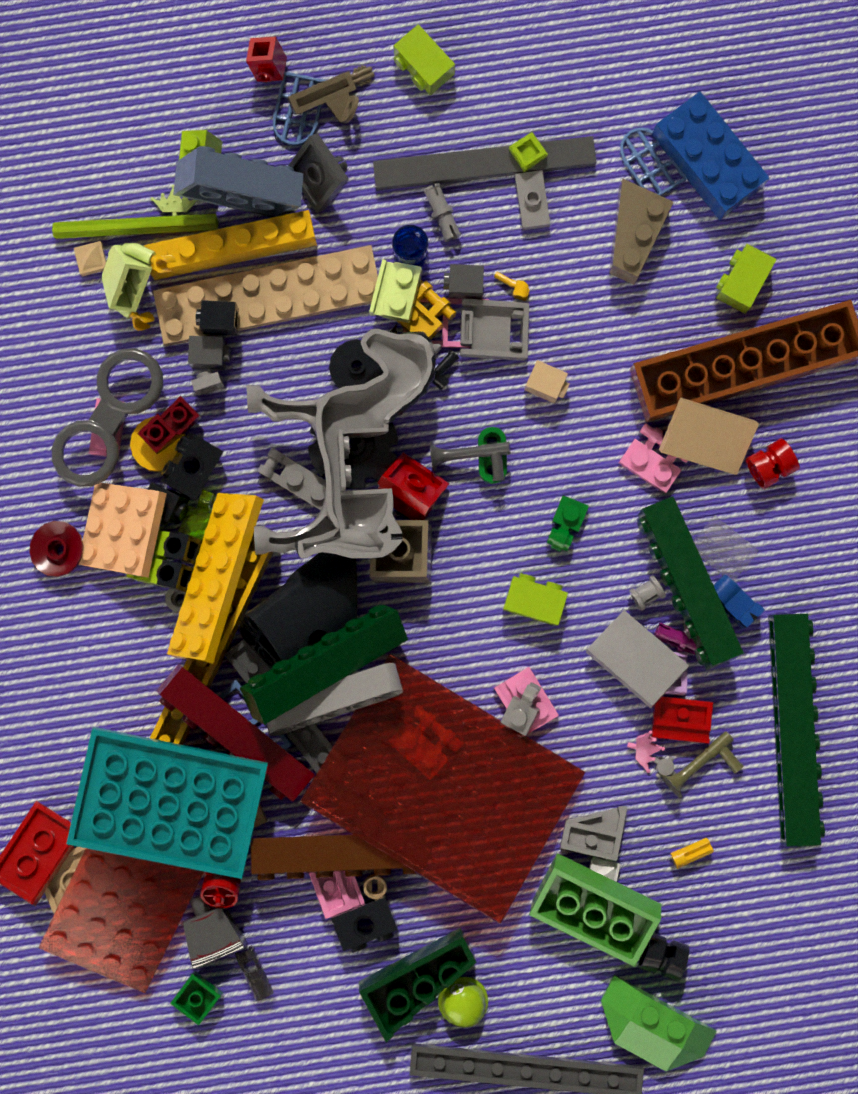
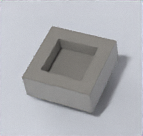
M212 370L196 375L197 379L191 380L194 392L198 396L225 387L218 372L213 373Z

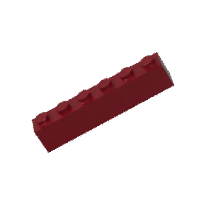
M180 664L175 667L156 690L162 696L159 699L162 705L171 712L175 708L184 714L181 720L194 730L197 726L206 732L203 737L216 748L221 744L229 750L226 753L228 755L267 762L265 780L272 785L269 790L281 800L287 797L293 802L315 776L306 766Z

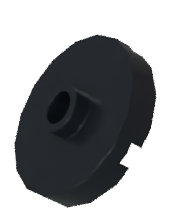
M358 339L341 344L336 348L330 359L329 370L331 378L338 389L345 386L365 384L383 374L378 363L365 354L361 340ZM356 362L362 364V369L359 371L352 369V365Z

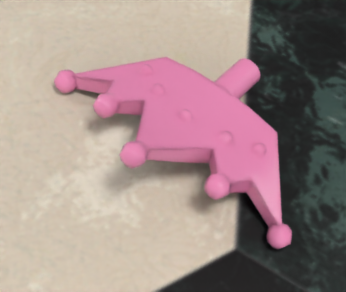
M651 730L648 733L639 735L636 738V744L630 742L627 744L628 748L636 749L635 759L647 773L651 772L648 762L656 759L652 757V754L665 750V747L652 743L653 741L656 742L657 738L650 737L653 733Z

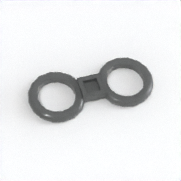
M136 348L121 349L110 354L101 363L96 376L97 391L101 401L89 420L76 421L65 426L57 434L51 448L52 463L55 470L67 483L78 487L94 486L105 481L115 470L119 459L118 444L115 439L116 433L128 414H139L151 408L159 399L163 389V372L158 362L149 353ZM128 360H135L143 363L149 369L152 384L149 392L142 399L136 402L125 403L117 400L111 394L108 379L111 371L117 364ZM81 432L97 434L106 445L107 456L104 464L98 471L90 475L73 473L64 461L66 443L72 436Z

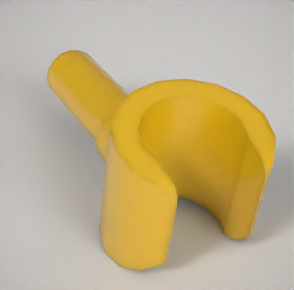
M498 271L495 273L494 278L514 288L512 294L514 298L523 301L527 300L530 290L526 282L512 280Z

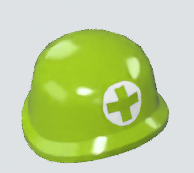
M460 977L452 985L439 993V1010L442 1016L455 1026L463 1028L474 1026L481 1021L487 1011L488 995L486 989L474 978Z

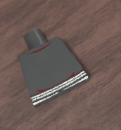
M200 895L189 900L195 916L186 919L183 922L193 969L246 947L248 944L247 940L227 908L214 907L211 909V906L206 904Z

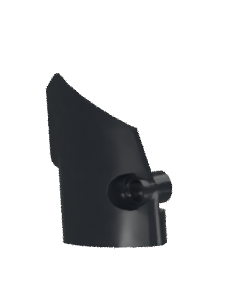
M318 553L293 572L287 579L286 584L243 616L239 626L241 636L270 669H273V665L277 662L292 658L297 655L301 648L318 643L324 635L337 632L344 628L348 621L357 618L356 558H348L332 553Z

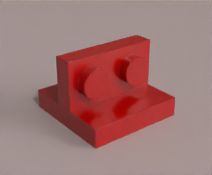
M403 452L381 476L377 483L379 485L377 489L392 488L393 508L411 520H425L437 500L447 489L449 483Z

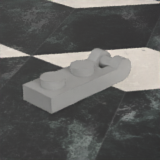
M271 448L267 454L269 458L264 465H260L257 472L321 511L325 499L326 480L286 457L276 449ZM278 463L285 466L281 475L273 472Z

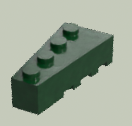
M460 927L360 980L359 993L385 1042L387 1043L403 1025L406 1026L423 1007L432 1003L441 991L446 987L448 988L476 963V958Z

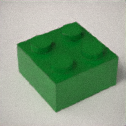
M194 971L170 1004L197 1025H200L223 992Z

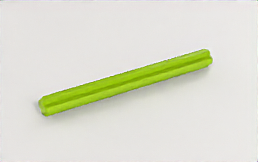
M213 213L54 222L52 224V233L55 239L212 231L218 229L217 214Z

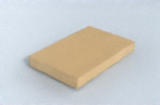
M680 397L659 450L667 455L737 475L759 423L752 419Z

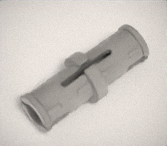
M440 183L434 184V187L431 185L425 188L423 192L433 211L431 216L433 220H437L444 241L449 242L451 238L454 240L460 237L461 232H459L452 215L453 208L447 204Z

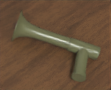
M725 731L680 772L672 776L662 774L661 777L670 790L679 798H682L681 789L684 783L718 754L730 766L734 774L740 771L744 765L738 761L727 747L734 739Z

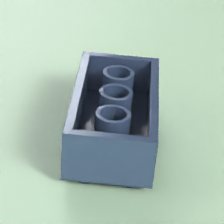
M207 146L197 147L176 162L173 193L175 196L269 217L282 216L301 207L304 174L295 172L294 168L281 165L274 167L261 159L249 161L241 159L242 156L236 153H216L213 148Z

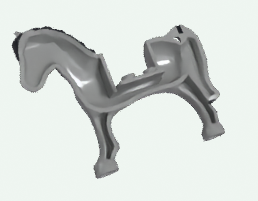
M371 329L363 336L361 345L365 354L378 363L383 374L365 384L345 386L333 390L316 400H281L269 396L260 385H246L248 413L263 412L273 422L303 420L311 424L318 440L326 477L325 499L316 519L306 527L290 532L276 533L265 526H254L255 555L268 552L286 553L296 550L301 559L321 552L337 554L348 558H379L393 552L400 545L403 537L400 526L392 514V488L345 491L346 487H350L351 466L345 465L344 459H349V439L368 438L386 434L389 424L427 393L430 384L435 379V355L441 350L440 344H433L427 334L421 331L395 334L381 329ZM387 525L388 531L383 534L380 533V531L383 530Z

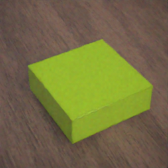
M533 132L509 146V151L524 172L548 156Z

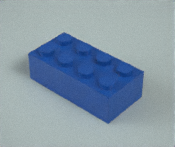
M701 91L655 125L652 133L653 138L659 142L665 153L672 158L687 177L689 183L719 220H722L760 191L770 178Z

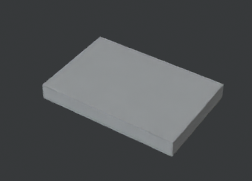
M625 610L586 650L588 655L650 708L659 701L689 668L685 661Z

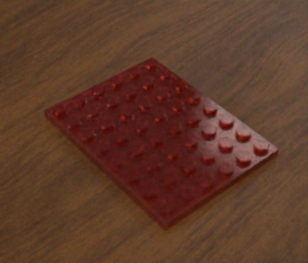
M389 654L384 664L395 663L403 693L355 710L300 800V803L500 924L574 794L585 771L529 737L500 723L501 721Z

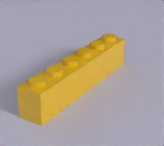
M305 210L143 246L155 251L156 256L172 255L176 259V262H166V266L172 269L173 272L158 273L154 268V264H151L152 271L150 274L154 280L313 247L317 246L310 212Z

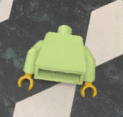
M125 243L122 246L113 245L108 252V259L102 273V282L109 309L117 310L127 319L132 318V324L136 330L143 331L149 329L151 326L147 323L154 321L153 314L148 311L139 314L136 311L152 271L151 264H154V268L158 273L173 272L172 269L166 266V262H176V259L172 255L156 256L155 251L137 243Z

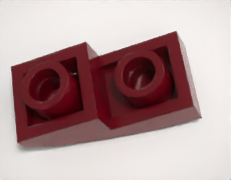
M180 396L161 415L156 414L137 434L156 454H159L186 433L202 417Z

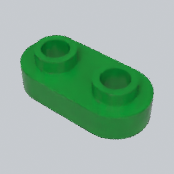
M497 427L485 428L478 437V446L487 444L486 441L489 438H495L497 443L506 442L504 432ZM502 455L505 477L507 473V455ZM478 457L481 479L489 484L501 482L493 481V475H490L487 471V468L492 465L491 457Z

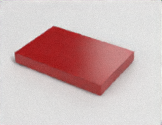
M36 801L0 855V884L36 906L74 848V846L66 844L71 822Z

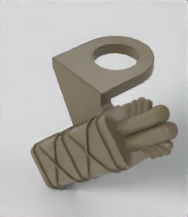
M361 65V67L354 68L352 74H350V71L343 72L326 81L312 85L305 90L291 94L287 99L293 114H302V112L325 103L340 123H349L359 103V97L355 95L349 96V93L356 90V84L361 87L366 85V83L370 84L372 81L370 78H373L375 75L372 72V67L366 68V65Z

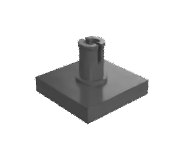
M318 133L308 137L288 165L294 168L295 172L304 174L302 192L316 213L324 211L349 180L345 174L347 171L346 161L342 162L344 158L341 156L334 158Z

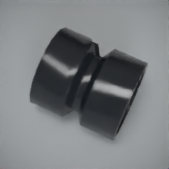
M653 933L639 958L638 967L654 974L657 971H661L663 977L679 982L688 962L690 946L675 940L667 943L665 937Z

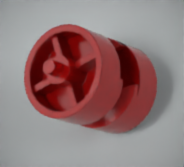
M205 872L206 877L204 878L200 893L201 899L206 904L216 908H230L238 902L239 884L242 879Z

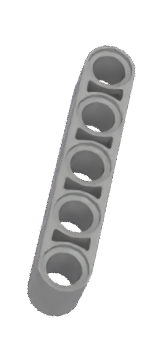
M395 663L382 664L341 679L267 723L269 735H282L403 693V688Z

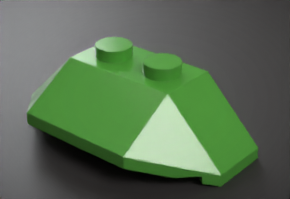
M613 975L601 998L614 1043L664 1071L672 1070L704 1057L717 1032L712 1027L616 975Z

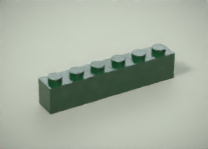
M674 496L642 508L637 519L639 530L643 535H647L650 542L648 545L649 552L652 558L659 562L662 569L660 570L661 579L664 585L669 586L673 594L671 597L672 604L675 610L681 612L685 621L683 628L689 639L692 638L697 649L694 651L699 664L704 665L706 670H709L743 655L744 652Z
M386 605L374 606L363 617L348 621L344 628L324 635L321 641L312 646L301 648L297 655L292 658L277 662L273 665V669L264 674L251 677L247 684L240 687V690L252 718L266 725L407 641L408 637L399 613L396 609Z

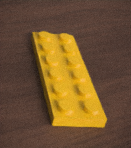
M217 493L209 522L204 532L203 541L196 557L191 579L187 586L185 598L179 611L173 636L170 640L167 655L213 664L252 540L254 526H256L264 499L256 495Z

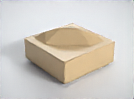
M101 241L74 248L79 272L82 277L104 270L107 260Z

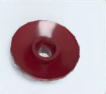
M51 521L36 530L30 542L29 553L31 561L38 571L47 576L60 577L69 574L78 566L83 556L84 545L80 533L74 526L64 521ZM63 545V553L59 555L57 552L58 547Z

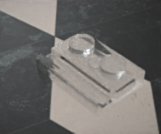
M715 515L694 540L701 559L722 576L725 574L734 582L759 552L757 548Z

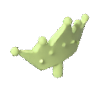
M174 185L171 186L172 190L167 199L164 197V193H161L160 201L155 200L153 197L150 198L163 213H172V216H176L177 213H188L197 202V200H189L184 197L181 199L179 196L173 195Z

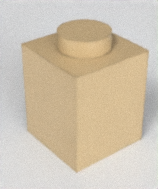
M537 360L524 391L555 404L558 397L564 398L570 383L565 381L568 373Z

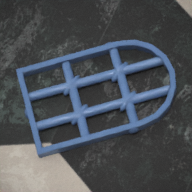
M284 72L275 112L273 113V129L276 137L282 143L289 146H300L306 142L309 136L314 135L319 125L318 120L322 105H318L315 122L312 123L306 121L308 110L303 112L300 120L291 118L292 109L290 104L287 115L285 114V117L279 116L278 111L281 98H288L291 94L296 93L300 79L310 81L309 87L314 85V82L320 83L326 80ZM286 77L295 78L293 90L290 94L283 93ZM276 120L285 121L282 137L277 132ZM291 123L300 125L296 142L286 140L288 127ZM306 126L313 127L310 135L301 140L303 129Z
M639 127L630 130L620 144V155L624 166L627 167L638 186L645 188L642 182L649 178L658 195L661 196L669 193L671 189L687 180V177L669 155L670 161L662 164L655 153V147L660 145L659 142L656 141L650 145L642 133L652 134L653 130ZM636 132L645 144V149L640 152L636 151L628 138ZM624 142L632 151V156L626 159L623 152ZM648 151L658 164L656 165L658 168L651 172L641 159L643 158L642 155ZM637 159L645 172V176L640 179L629 164ZM672 164L682 177L676 183H674L667 172V167ZM660 171L663 172L671 185L663 191L654 179V175Z

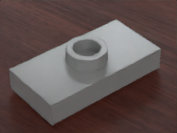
M543 171L515 174L522 230L550 227Z

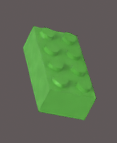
M557 853L532 899L529 915L635 967L661 921L662 904Z

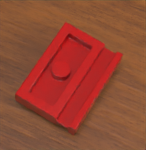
M661 697L654 705L653 733L651 737L709 744L713 702Z

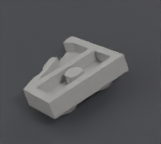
M620 806L566 820L560 849L617 862L627 806Z

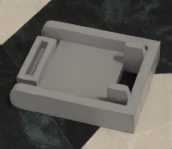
M462 299V307L472 308V311H461L460 345L470 346V349H460L461 357L525 361L528 358L529 303ZM511 319H521L520 343L512 342L510 344Z

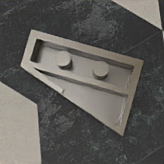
M622 178L618 191L609 274L635 285L673 205V201Z

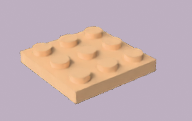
M107 483L95 485L83 536V556L78 565L148 578L167 493Z

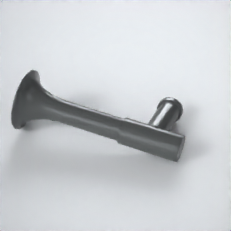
M431 442L430 455L434 471H436L440 464L446 461L491 457L492 480H505L502 455L511 454L510 442L459 449H441L434 446L433 442Z

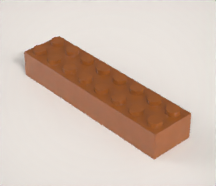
M847 300L633 363L630 373L645 421L647 423L673 415L680 397L708 405L858 361V319L852 300Z

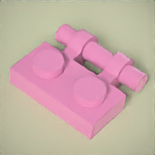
M645 423L640 433L648 437V440L645 444H642L634 439L619 461V464L666 494L682 470L673 464L677 457L667 455L666 458H663L651 450L655 443L661 445L665 435L662 434L663 431L658 427L654 429Z

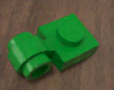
M563 495L552 520V523L560 527L558 529L552 528L546 543L550 544L552 549L559 552L562 550L568 551L574 537L569 534L570 531L568 530L576 533L579 532L589 506Z

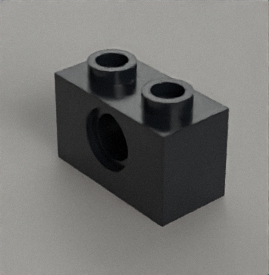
M188 433L186 437L182 436L175 448L177 454L173 461L169 460L165 464L161 472L163 476L161 482L196 501L224 451L197 435ZM188 458H193L195 460V468L187 473L184 470V463Z
M386 894L379 899H370L362 905L331 917L343 951L350 949L352 953L368 946L366 942L376 938L378 942L388 940L394 937V931L398 930V924ZM362 918H369L373 921L374 928L369 932H364L358 927V921Z

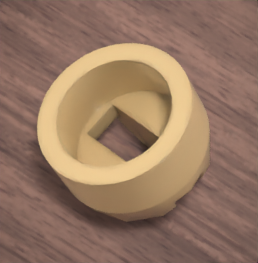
M372 874L365 879L363 888L369 898L379 899L386 893L387 885L382 876H374ZM377 879V892H372V880Z

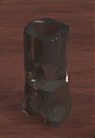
M249 946V950L241 954L239 951L236 952L237 962L256 1002L274 993L254 946ZM254 961L257 968L248 971L246 964Z

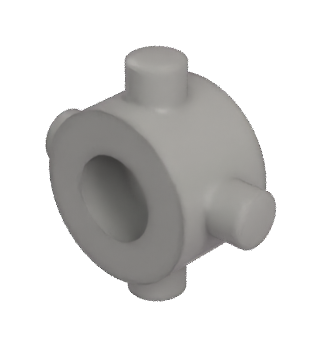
M671 756L668 759L661 760L656 758L654 760L657 771L655 776L660 779L662 774L665 776L676 774L673 764L674 758Z

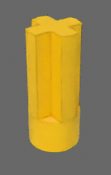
M704 838L682 849L671 852L670 856L675 867L679 869L714 853V850L708 838Z

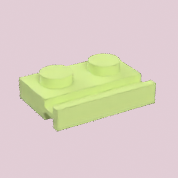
M382 259L369 310L370 315L410 323L423 272L422 267L399 262L392 263Z

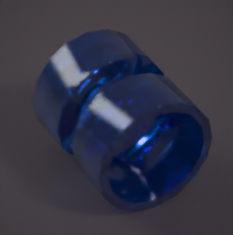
M405 225L395 232L392 238L395 262L420 267L426 263L429 256L428 237L421 227Z

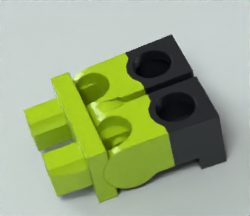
M159 530L149 577L126 574V577L186 593L194 568L182 563L167 561V559L195 565L202 540L187 534Z

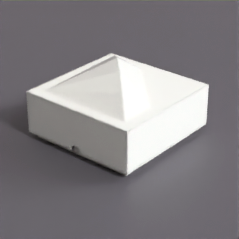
M592 857L589 869L617 882L621 864Z

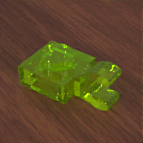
M202 490L197 508L189 506L188 513L183 519L178 532L191 535L203 541L204 532L211 515L209 511L216 495Z

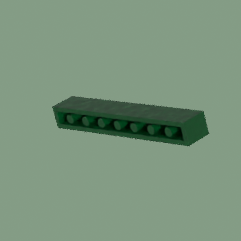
M808 613L768 616L780 843L786 847L821 845V838L825 837L824 822L820 821L819 809H823L822 792H818V780H821L822 770L820 763H817L816 751L820 750L819 735L815 734L814 722H818V708L816 705H813V694H816L817 683L816 678L812 677L811 665L815 664V652L813 648H810V637L813 636V622L808 620Z

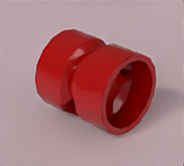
M782 438L768 445L766 452L760 450L746 458V464L751 475L764 490L777 483L780 475L787 477L800 469L794 451Z

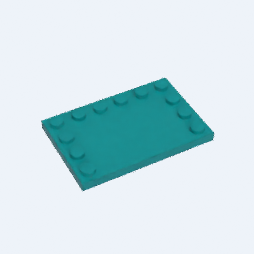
M93 727L66 844L242 879L268 763Z

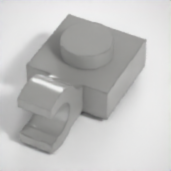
M531 682L530 685H527L522 699L514 696L500 723L526 736L540 710L533 703L541 687Z

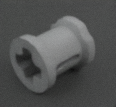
M653 575L649 577L648 582L636 589L632 588L629 590L632 599L641 611L645 610V606L656 599L666 597L663 588Z

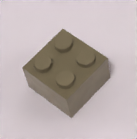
M395 520L400 526L403 540L388 555L370 558V578L375 583H431V524L428 520ZM386 525V527L383 530H381L380 533H386L388 531V526Z

